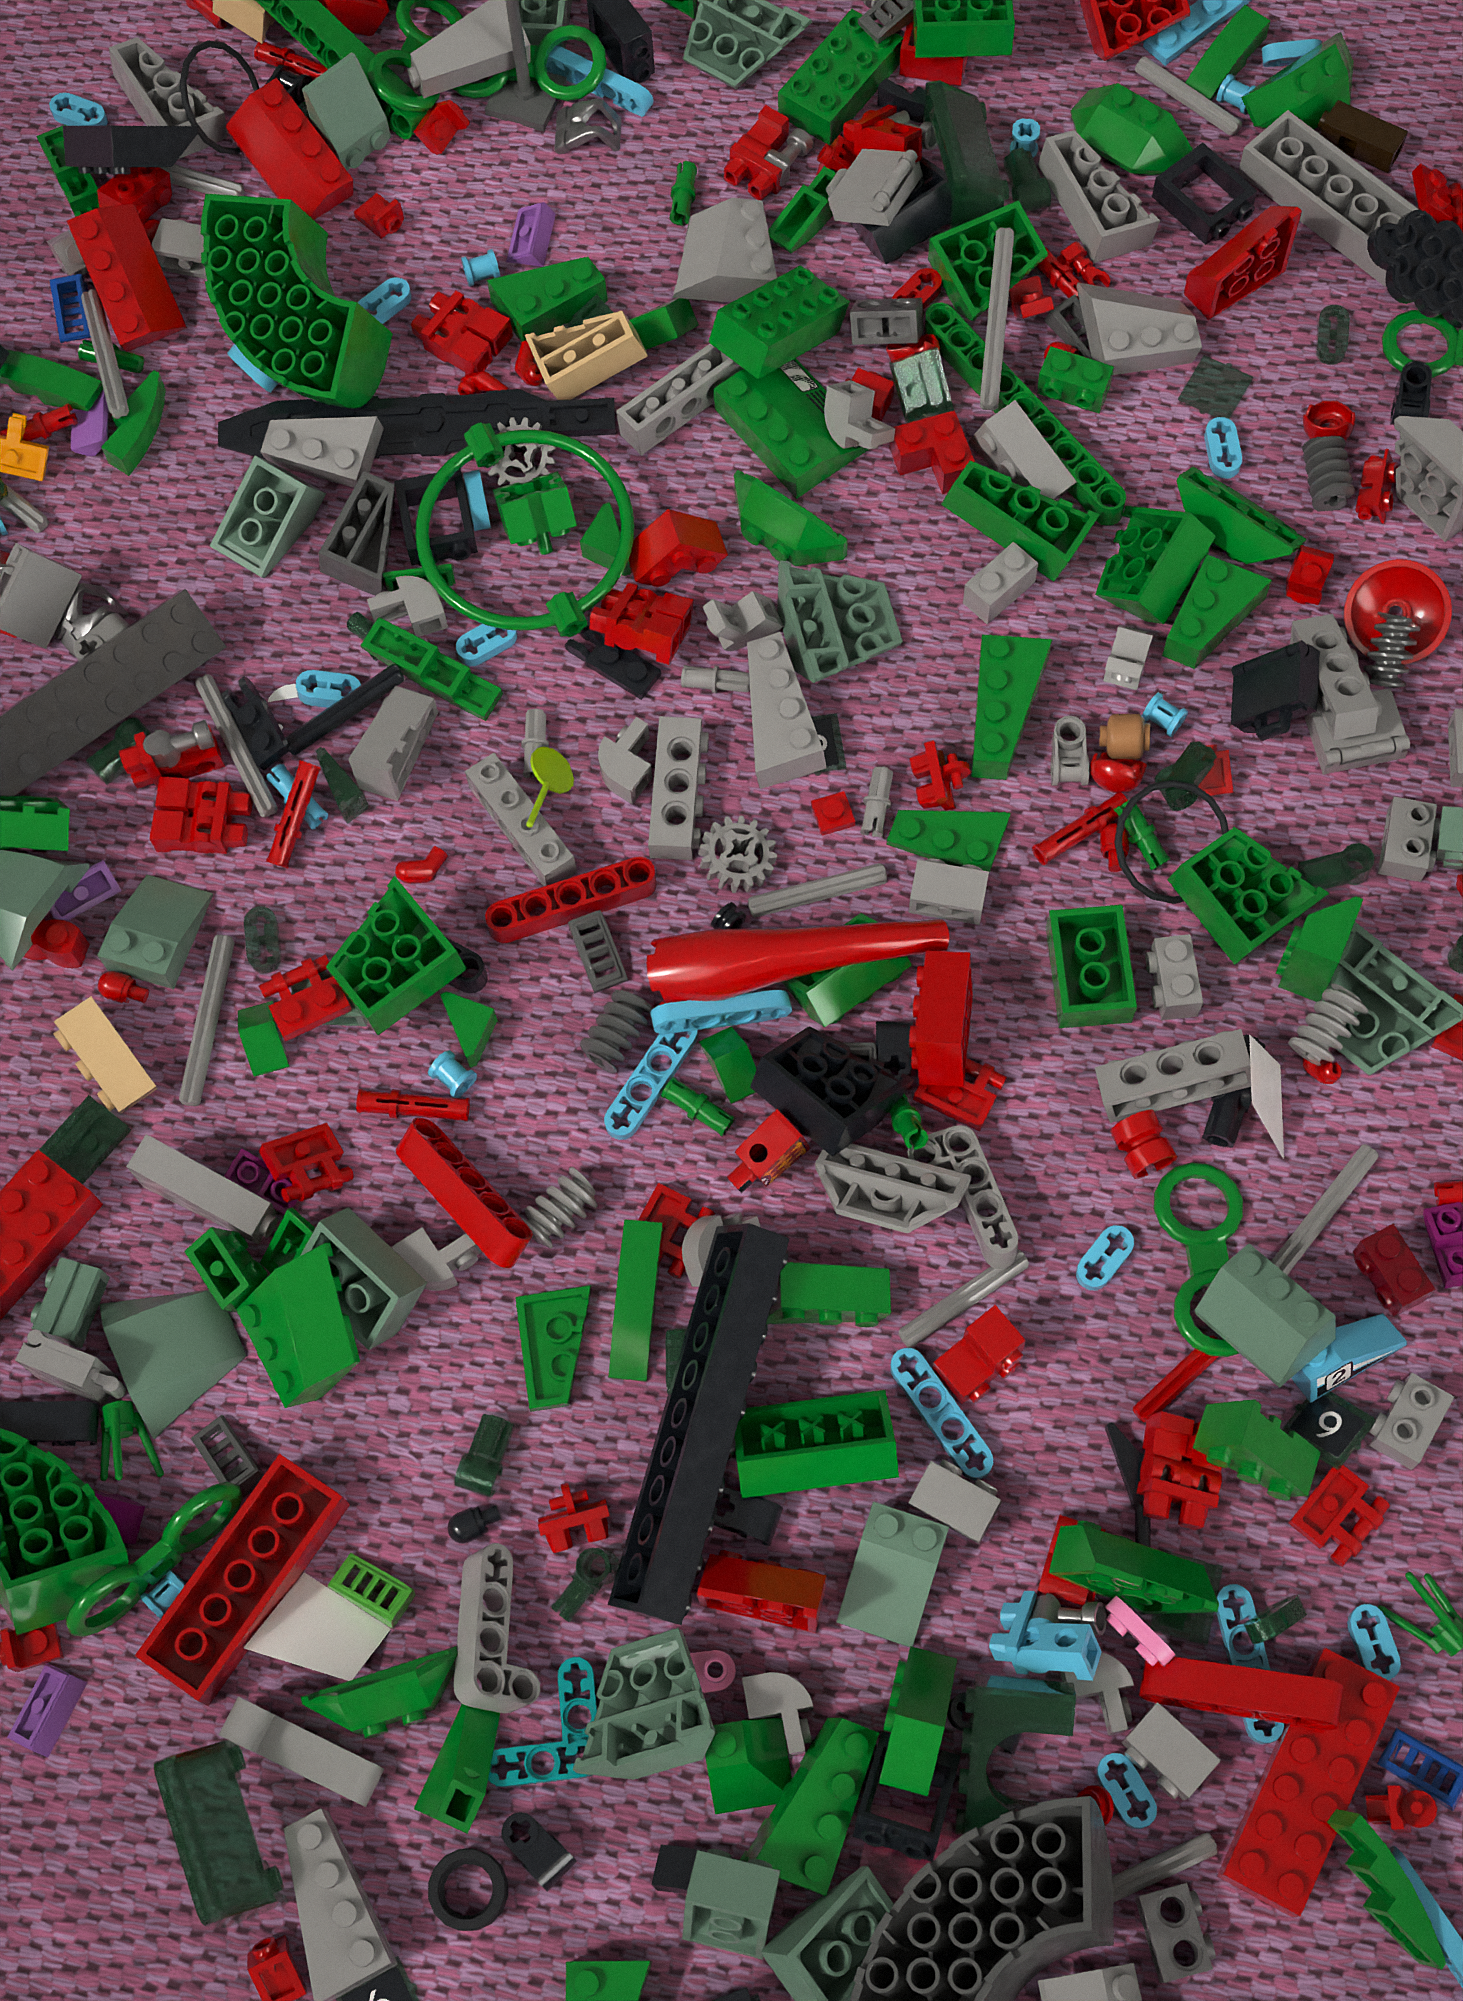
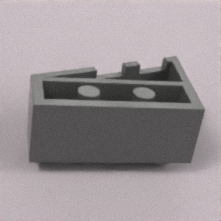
M363 471L318 553L321 573L375 596L383 592V573L386 572L395 508V484Z

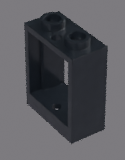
M586 0L589 29L599 37L605 48L606 57L617 72L634 82L642 83L648 80L651 74L655 73L652 30L629 0Z
M1201 143L1156 177L1152 198L1206 245L1214 238L1221 240L1229 232L1231 225L1238 220L1244 222L1252 215L1255 209L1254 202L1257 190L1207 145ZM1202 173L1209 176L1234 199L1211 217L1181 191L1182 188Z
M461 468L448 480L436 501L458 497L464 531L429 538L435 564L438 560L448 558L464 560L470 557L471 554L478 553ZM436 473L394 481L411 566H421L416 548L409 507L420 505L422 497Z
M882 1731L852 1837L861 1839L870 1846H883L902 1852L911 1859H924L933 1862L961 1756L939 1749L931 1785L941 1788L930 1832L881 1817L870 1812L880 1781L890 1737L889 1733Z

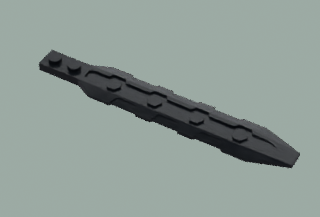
M521 389L493 390L487 391L485 394L446 396L444 393L421 394L419 397L384 399L372 396L366 404L354 409L314 402L313 399L281 400L218 422L219 447L265 459L260 451L270 420L377 416L384 428L374 459H378L384 455L420 454L424 457L445 456L449 452H459L468 446L463 434L471 426L480 422L483 424L490 423L495 434H498L500 431L497 424L500 422L505 427H509L511 417L515 418L518 425H521L523 418L526 417L529 419V427L531 428L538 422L542 425L541 430L555 432L568 437L616 434V407L614 398L547 401ZM513 444L514 452L524 451Z

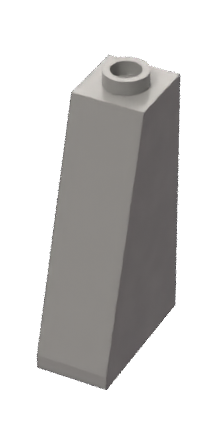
M488 0L410 53L411 67L407 69L412 86L414 88L419 87L423 98L515 68L505 0ZM523 29L527 62L530 63L531 45Z
M147 1134L126 1166L144 1188L230 1231H236L244 1238L256 1244L260 1243L263 1236L268 1238L276 1227L277 1217L275 1215L277 1211L270 1202Z

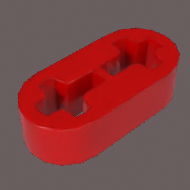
M932 268L920 269L893 295L892 299L922 298V308L924 310L940 294L942 278ZM921 281L924 283L933 282L932 287L927 285L920 291Z

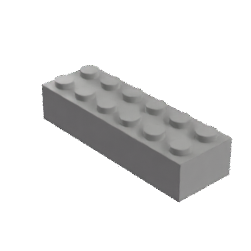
M1287 110L1244 147L1238 174L1280 206L1299 207L1302 210L1299 221L1386 287V270L1374 264L1367 250L1369 235L1377 227L1387 223L1397 224L1404 215L1419 209Z

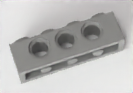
M708 344L616 411L620 436L642 456L714 403V388L741 371L742 367L713 345Z
M1333 614L1292 621L1290 644L1302 640L1320 651L1317 707L1333 740L1375 733L1377 717H1381L1382 714L1381 702L1379 697L1373 696L1370 690V681L1367 673H1362L1360 670L1357 653L1354 649H1350L1344 627H1339Z
M659 716L648 840L650 858L692 860L693 849L700 848L701 828H695L696 817H703L704 796L698 795V785H705L706 764L700 763L701 753H708L709 732H703L702 718ZM679 754H687L690 756L686 760L675 759V757ZM682 785L687 787L683 792L672 791V788ZM675 817H680L685 820L683 823L678 825H673L669 823V821Z
M492 753L465 771L470 790L543 886L568 879L577 873L574 856L540 812L533 827L528 828L526 826L534 804L495 753Z
M1242 1029L1223 1031L1215 1036L1196 1041H1185L1177 1046L1158 1051H1147L1139 1056L1124 1060H1113L1105 1065L1095 1067L1103 1105L1110 1123L1121 1121L1144 1110L1152 1109L1155 1112L1251 1087L1250 1057Z

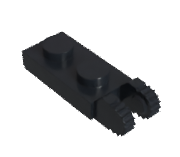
M589 625L584 627L579 634L583 639L596 645L591 653L584 645L574 639H569L564 646L569 653L584 661L587 667L640 700L643 699L661 676L659 668L630 650L622 649L617 645L615 647L604 645L605 636L603 637L599 632L590 630Z
M243 676L238 680V684L243 694L249 700L242 706L237 695L229 689L224 691L221 696L226 706L233 713L231 715L257 767L266 770L288 753L291 748L266 700L260 696L252 681Z

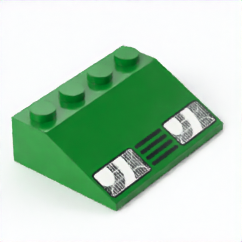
M796 358L760 379H757L745 369L741 370L714 388L715 410L796 499L869 450L860 445L844 449L833 440L827 429L824 415L826 390Z

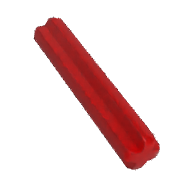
M1215 1335L1209 1336L1213 1339H1218ZM1194 1349L1133 1407L1134 1414L1145 1423L1147 1416L1161 1412L1219 1356H1209Z

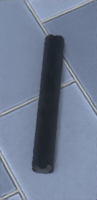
M391 664L287 735L285 739L291 748L289 752L292 755H297L394 689L395 686L404 682L405 677L397 665Z

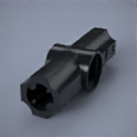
M1246 1034L1243 1036L1250 1057V1037ZM1253 1037L1265 1049L1266 1045L1259 1041L1258 1038ZM1251 1087L1211 1097L1213 1104L1202 1135L1203 1139L1220 1147L1233 1148L1242 1124L1244 1112L1247 1113L1252 1101Z

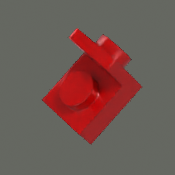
M452 100L435 103L427 111L414 130V134L430 152L439 155L442 154L458 130L466 129L470 121L463 114L460 106Z
M840 135L831 145L826 143L817 157V161L820 164L816 175L819 174L824 166L835 172H838L839 169H849L858 156L854 154V144Z
M375 193L354 211L355 218L380 239L388 233L393 234L397 232L402 225V221H404L401 203L396 199L389 203L378 193Z
M1035 275L1021 279L1009 290V298L1015 317L1024 319L1054 310L1052 297L1043 294L1039 276Z
M1301 545L1286 578V596L1300 604L1311 603L1319 605L1322 599L1323 585L1334 562V554Z
M1217 744L1197 746L1195 747L1196 754L1186 755L1187 762H1191L1193 783L1210 796L1233 793L1229 750L1218 751Z
M56 1623L17 1635L16 1631L10 1628L0 1630L2 1640L0 1641V1661L12 1671L21 1672L64 1658Z
M286 1935L277 1939L267 1937L253 1946L252 1951L247 1954V1970L262 2001H293L307 1994L306 1985L289 1951V1941Z

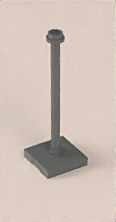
M505 0L517 81H509L508 79L502 89L491 95L485 107V114L544 132L559 99L552 98L544 92L537 81H530L519 0ZM547 72L549 78L556 84L567 85V77Z

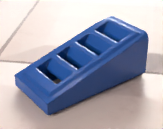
M82 274L50 279L60 343L91 338L81 300L82 293L89 292L87 280ZM78 292V296L63 299V294ZM80 304V307L64 310L65 305ZM82 315L80 319L65 321L67 316ZM81 325L84 327V331L66 334V328Z
M1398 1728L1395 1729L1377 1765L1417 1790L1428 1793L1435 1801L1454 1811L1463 1794V1766ZM1403 1743L1411 1748L1401 1767L1389 1760L1398 1746L1394 1757L1395 1760ZM1418 1753H1421L1426 1757L1416 1776L1408 1771ZM1433 1762L1441 1767L1430 1785L1424 1779ZM1450 1771L1456 1777L1446 1794L1439 1789Z

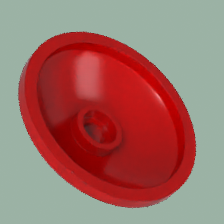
M1404 559L1384 561L1362 573L1351 586L1344 604V624L1353 645L1366 657L1368 652L1378 651L1379 648L1370 643L1371 638L1382 637L1383 634L1375 630L1374 625L1386 623V620L1377 615V613L1389 614L1391 607L1398 606L1402 610L1401 617L1410 618L1412 622L1421 627L1420 631L1408 634L1417 640L1416 645L1405 647V650L1414 655L1413 659L1402 660L1401 663L1404 665L1410 664L1432 653L1445 638L1452 617L1451 598L1442 579L1427 566Z

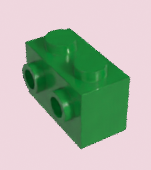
M1050 346L1039 372L1037 394L1100 414L1111 387L1114 366Z
M210 1227L184 1252L221 1309L237 1312L236 1309L268 1275L264 1267L256 1260H253L247 1251L248 1243L241 1234L236 1231Z

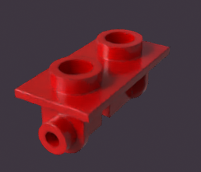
M1385 449L1383 459L1372 455L1364 462L1361 486L1372 487V489H1359L1355 511L1361 520H1369L1372 516H1378L1380 522L1385 524L1386 513L1393 510L1394 497L1391 486L1392 483H1396L1398 463L1393 462L1389 449Z

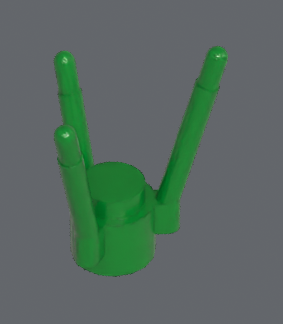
M126 1400L115 1401L102 1407L104 1420L100 1422L102 1430L100 1480L106 1481L108 1478L111 1439L115 1479L118 1481L122 1480L121 1439L132 1436L134 1428L137 1429L156 1475L162 1477L164 1471L141 1415L139 1412L134 1413L133 1402Z
M1407 1572L1405 1574L1406 1579L1439 1618L1430 1628L1435 1635L1433 1637L1382 1605H1379L1378 1608L1390 1621L1426 1643L1436 1654L1444 1649L1450 1657L1454 1656L1463 1649V1619L1457 1614L1430 1574L1426 1573L1424 1579L1440 1605L1414 1574Z

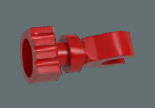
M1078 241L1073 242L1060 252L1057 259L1063 265L1067 264L1071 268L1074 266V273L1078 277L1082 275L1085 284L1095 285L1093 281L1098 280L1109 288L1111 282L1109 275L1096 267H1092L1093 262L1089 258H1085L1087 251Z

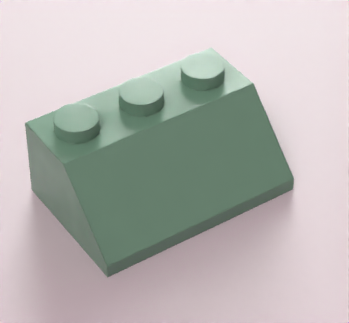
M1251 1244L1246 1245L1220 1268L1195 1309V1315L1279 1388L1335 1340L1336 1316Z

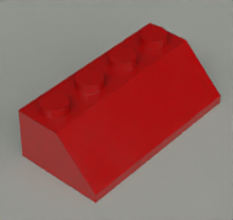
M277 78L251 93L226 124V131L278 199H291L313 220L353 196V178Z
M134 204L96 208L67 220V224L119 344L126 352L187 328Z

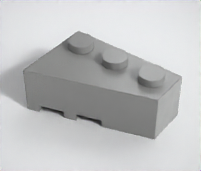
M1016 400L985 421L968 441V444L995 471L1011 477V481L1020 486L1027 487L1031 485L1041 490L1040 494L1056 500L1076 483L1074 477Z
M377 416L270 420L260 452L266 460L280 467L354 488L363 471L370 473L384 428Z
M395 686L390 695L384 699L381 709L348 759L359 789L395 801L399 800L438 714L433 697Z

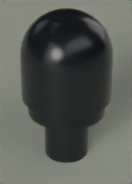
M497 1505L483 1511L478 1506L475 1508L470 1507L450 1518L447 1526L448 1534L457 1543H469L484 1536V1533L488 1532L486 1526L502 1520V1515Z

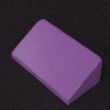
M545 202L518 210L506 262L544 267L556 215Z
M104 389L89 411L72 410V413L75 412L78 420L77 424L71 426V451L75 453L95 456L102 449V445L108 440L109 409Z
M103 859L89 866L90 868L71 893L63 891L49 910L54 919L69 921L122 891Z
M46 1663L7 1738L33 1752L49 1757L87 1682Z

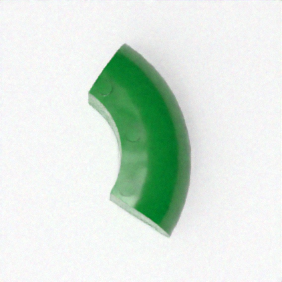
M205 194L200 233L204 236V252L201 253V263L205 266L207 276L205 285L211 304L215 306L220 318L219 322L230 340L256 368L278 384L301 396L328 405L353 409L366 404L375 394L383 377L393 333L359 303L343 300L335 296L326 266L328 233L291 199Z
M0 1428V1604L10 1617L16 1634L20 1635L67 1619L68 1612L77 1598L104 1574L117 1567L127 1565L128 1555L116 1523L108 1510L97 1499L95 1492L88 1483L85 1484L72 1472L69 1465L48 1451L46 1453L31 1445L28 1439Z

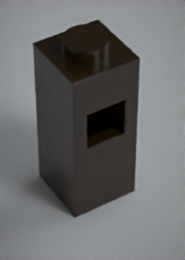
M1339 100L1331 112L1326 110L1323 113L1317 129L1321 130V136L1345 154L1386 173L1389 172L1401 153L1408 133L1407 130Z

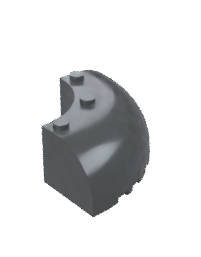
M1091 1796L1037 1803V1806L1002 1814L999 1816L1000 1818L979 1829L974 1828L949 1844L950 1847L942 1852L932 1863L928 1862L912 1877L902 1889L904 1891L903 1894L895 1902L890 1912L884 1914L870 1939L872 1943L862 1965L857 1968L853 1980L856 1983L850 2001H1014L1024 1986L1035 1975L1060 1958L1083 1949L1098 1946H1114L1111 1860L1104 1820L1096 1801Z

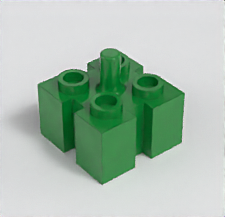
M558 471L532 478V481L519 484L518 482L493 489L501 522L510 544L517 543L518 546H525L537 541L540 554L546 555L553 551L549 533L551 537L562 536L569 533L570 528L577 526L567 486L562 481Z

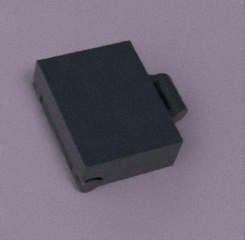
M1301 640L1233 666L1231 669L1233 675L1231 725L1244 733H1256L1257 737L1264 741L1287 733L1290 729L1291 720L1316 712L1320 651Z

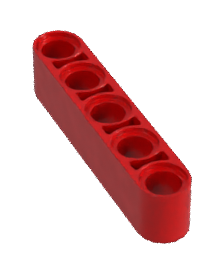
M640 856L633 857L497 901L489 906L485 914L489 934L497 942L509 943L568 924L573 919L598 910L604 912L647 898L653 894L657 886L655 868L649 859ZM640 874L648 877L647 880L639 883L632 880L634 876ZM609 885L614 887L611 892L606 894L598 892L602 886ZM572 896L580 898L573 905L563 903L565 899ZM535 908L546 909L540 916L529 914ZM501 919L511 920L510 924L505 927L495 926L497 921Z
M414 1118L395 1149L398 1157L493 1263L503 1268L514 1267L533 1236L532 1230L435 1123L425 1118Z
M1173 1657L1165 1667L1159 1662L1152 1667L1145 1660L1139 1697L1152 1703L1158 1702L1161 1705L1310 1728L1336 1730L1338 1729L1343 1685L1336 1681L1318 1677Z

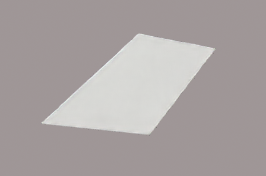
M1249 1035L1252 1104L1284 1159L1280 1064Z

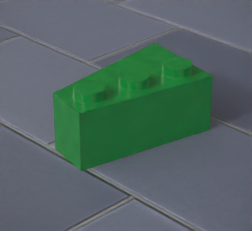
M0 796V850L28 848L33 850L68 851L70 808L57 797Z
M787 1262L780 1271L777 1282L778 1296L775 1304L770 1308L766 1324L819 1323L822 1325H838L842 1322H855L857 1327L877 1326L878 1322L891 1314L890 1271L886 1268Z

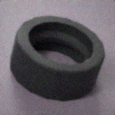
M474 1848L458 1849L445 1855L434 1867L428 1882V1900L433 1913L444 1925L459 1931H477L492 1924L503 1912L508 1899V1879L502 1865L492 1855ZM465 1864H474L482 1867L489 1874L492 1881V1896L489 1904L481 1912L475 1915L463 1916L454 1912L448 1906L445 1898V1883L454 1869Z

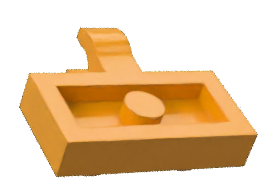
M13 413L9 417L7 436L0 435V472L43 481L49 446L22 440L27 416Z

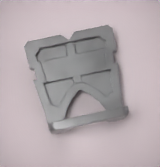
M604 100L582 101L572 104L571 108L566 106L557 111V131L555 133L554 151L557 154H565L571 148H577L597 136L614 152L620 150L621 117ZM600 108L611 122L614 135L603 127L585 125L597 109Z
M79 583L53 635L57 639H62V644L76 658L73 646L78 638L97 626L109 614L118 613L124 619L129 614L104 587ZM84 593L102 597L111 604L104 605L91 614L83 615L82 600Z

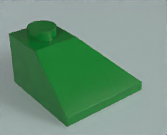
M782 1718L743 1720L713 1725L715 1735L706 1751L705 1758L715 1815L777 1804L781 1798L779 1795L787 1782L790 1783L792 1780Z

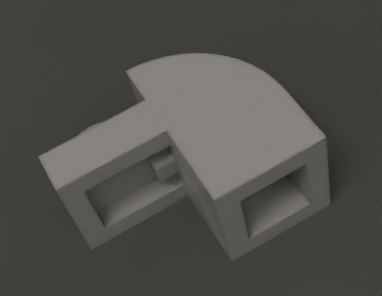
M852 380L827 386L824 415L831 437L844 449L857 445L866 449H876L879 445L893 442L895 428L871 417L875 391Z
M415 576L396 577L398 590L384 591L373 598L367 599L374 623L378 617L389 622L408 616L414 634L417 637L448 628L445 612L438 593L429 582Z
M751 591L733 606L712 599L703 606L708 618L706 621L707 626L719 638L725 651H736L747 646V642L774 634L784 627L771 598Z
M1119 625L1111 654L1108 657L1103 681L1137 690L1154 633Z
M638 717L634 719L630 726L625 725L620 730L616 743L604 736L598 750L600 771L605 785L614 794L632 805L653 778L651 764L636 756L650 738L648 723Z
M741 1212L733 1213L723 1218L720 1215L703 1216L690 1226L683 1240L682 1258L692 1287H699L716 1227L746 1223L761 1227L757 1216L743 1217Z
M423 1227L391 1247L428 1282L424 1289L433 1291L446 1290L458 1285L452 1271L456 1268L459 1271L468 1269L477 1262V1255L482 1252L467 1234H464L438 1251Z
M1102 1652L1093 1681L1077 1680L1074 1672L1060 1671L1067 1701L1099 1695L1108 1736L1124 1733L1128 1730L1127 1722L1132 1721L1131 1709L1127 1697L1120 1698L1119 1691L1130 1689L1134 1683L1130 1673L1120 1661Z
M778 1672L743 1677L742 1683L749 1720L782 1716L789 1756L805 1754L804 1744L812 1743L808 1720L807 1718L799 1719L798 1712L813 1710L811 1697L805 1687L795 1678Z

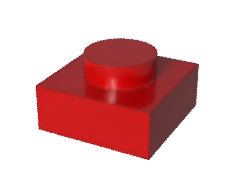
M845 791L811 801V807L821 836L855 826V819Z

